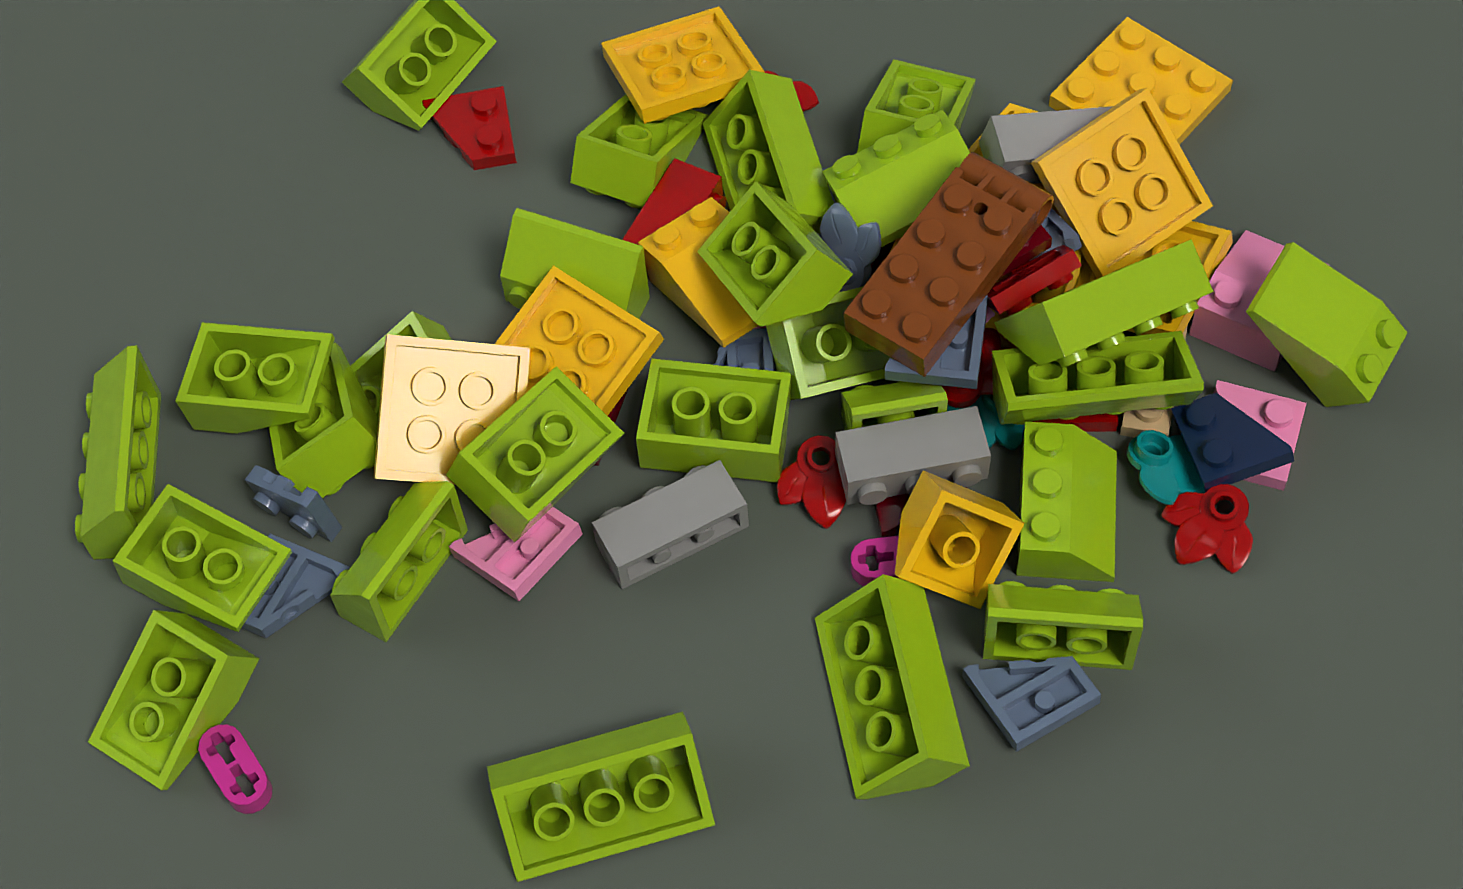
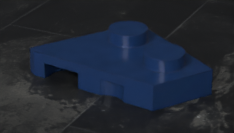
M1218 393L1196 399L1189 405L1171 408L1173 420L1205 492L1211 487L1220 484H1233L1294 462L1293 450L1289 444Z

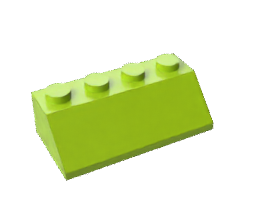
M749 70L703 122L718 174L722 176V187L729 209L731 211L754 182L757 181L792 205L816 233H820L822 218L834 202L822 173L823 170L792 79Z
M1191 239L996 321L994 324L999 333L1039 366L1058 360L1061 368L1088 358L1089 356L1085 348L1096 344L1098 350L1102 351L1126 341L1123 332L1130 328H1133L1135 334L1138 335L1162 325L1163 322L1160 318L1162 314L1170 312L1172 319L1199 309L1196 299L1214 291Z
M1182 331L1125 337L1126 341L1099 351L1097 345L1094 344L1085 348L1089 356L1088 358L1061 368L1058 360L1039 366L1019 348L992 351L993 400L1000 424L1013 423L1024 425L1025 421L1032 422L1058 418L1071 420L1086 415L1105 413L1118 415L1133 410L1152 408L1165 410L1173 406L1189 405L1203 392L1204 381Z
M137 345L127 346L94 374L93 392L87 393L86 411L90 419L89 432H85L82 438L83 454L87 461L86 473L80 474L78 482L83 507L82 514H78L75 518V534L77 541L84 544L93 560L115 558L154 503L161 392Z
M882 574L815 617L856 799L865 800L932 787L970 766L924 587Z
M683 711L487 766L492 796L517 882L715 825L693 735Z

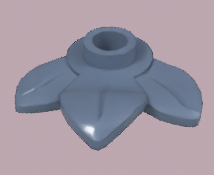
M834 203L824 214L820 225V233L817 234L853 273L840 290L842 292L863 287L871 278V264L879 256L881 249V234L877 222L866 223L857 227L847 209L841 203Z

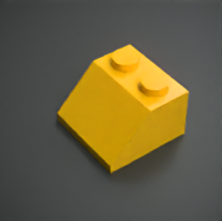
M923 470L901 512L895 575L911 583L981 609L987 597L988 584H994L1025 523L1004 503Z

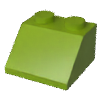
M899 381L875 387L872 385H861L851 391L841 392V416L845 430L947 412L948 406L947 394L941 385Z

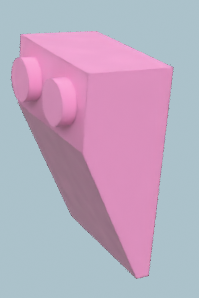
M1245 230L1211 277L1209 282L1214 292L1199 299V309L1194 312L1189 335L1275 372L1283 356L1249 317L1246 310L1285 246Z

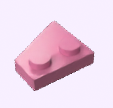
M1217 380L1214 393H1218L1289 444L1294 454L1307 403ZM1291 463L1244 479V481L1284 491Z
M552 507L516 542H513L494 523L489 526L491 533L467 544H464L462 538L458 539L449 548L454 558L517 601H520L583 533L579 523Z

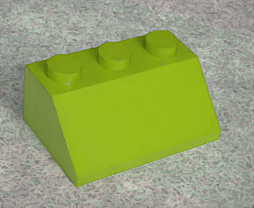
M414 0L344 78L342 83L373 112L419 131L497 41L455 0ZM435 98L427 109L423 106L422 100Z
M941 110L935 114H927L920 117L913 125L896 134L879 138L874 145L854 155H847L838 159L833 166L823 170L822 173L836 203H841L847 209L857 227L871 222L879 224L881 247L905 234L956 167H960L963 160L970 154V151L956 126L946 113Z
M757 181L754 182L697 251L751 319L761 327L822 311L853 275L792 205Z
M516 208L512 217L500 274L507 302L521 309L554 265L640 319L650 299L643 246Z
M651 358L636 435L640 468L688 473L697 466H708L720 460L732 478L778 482L782 472L787 439L791 373Z
M1025 421L1021 447L1018 516L1025 524L1017 541L1016 576L1114 582L1117 451L1074 424Z
M448 481L414 483L405 496H399L394 501L389 510L387 520L377 533L373 532L366 538L362 545L360 556L351 568L342 571L334 582L330 596L341 618L384 642L388 641L451 555L449 546L454 541L463 538L468 531L457 492L452 483Z
M1006 581L999 585L988 584L983 659L1043 662L1048 658L1073 656L1077 663L1084 667L1132 670L1143 631V614L1139 595L1125 594L1121 590L1112 588L1092 592L1078 591L1067 585L1037 588L1026 587L1024 584L1015 581Z

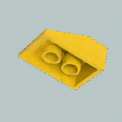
M710 197L640 240L638 245L644 248L646 270L650 282L722 347H726L759 325L751 319L697 252L730 213Z

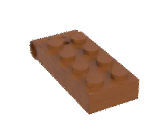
M971 152L963 160L960 167H956L843 312L845 330L925 377L1034 231L1044 222L1054 203V195L979 154Z

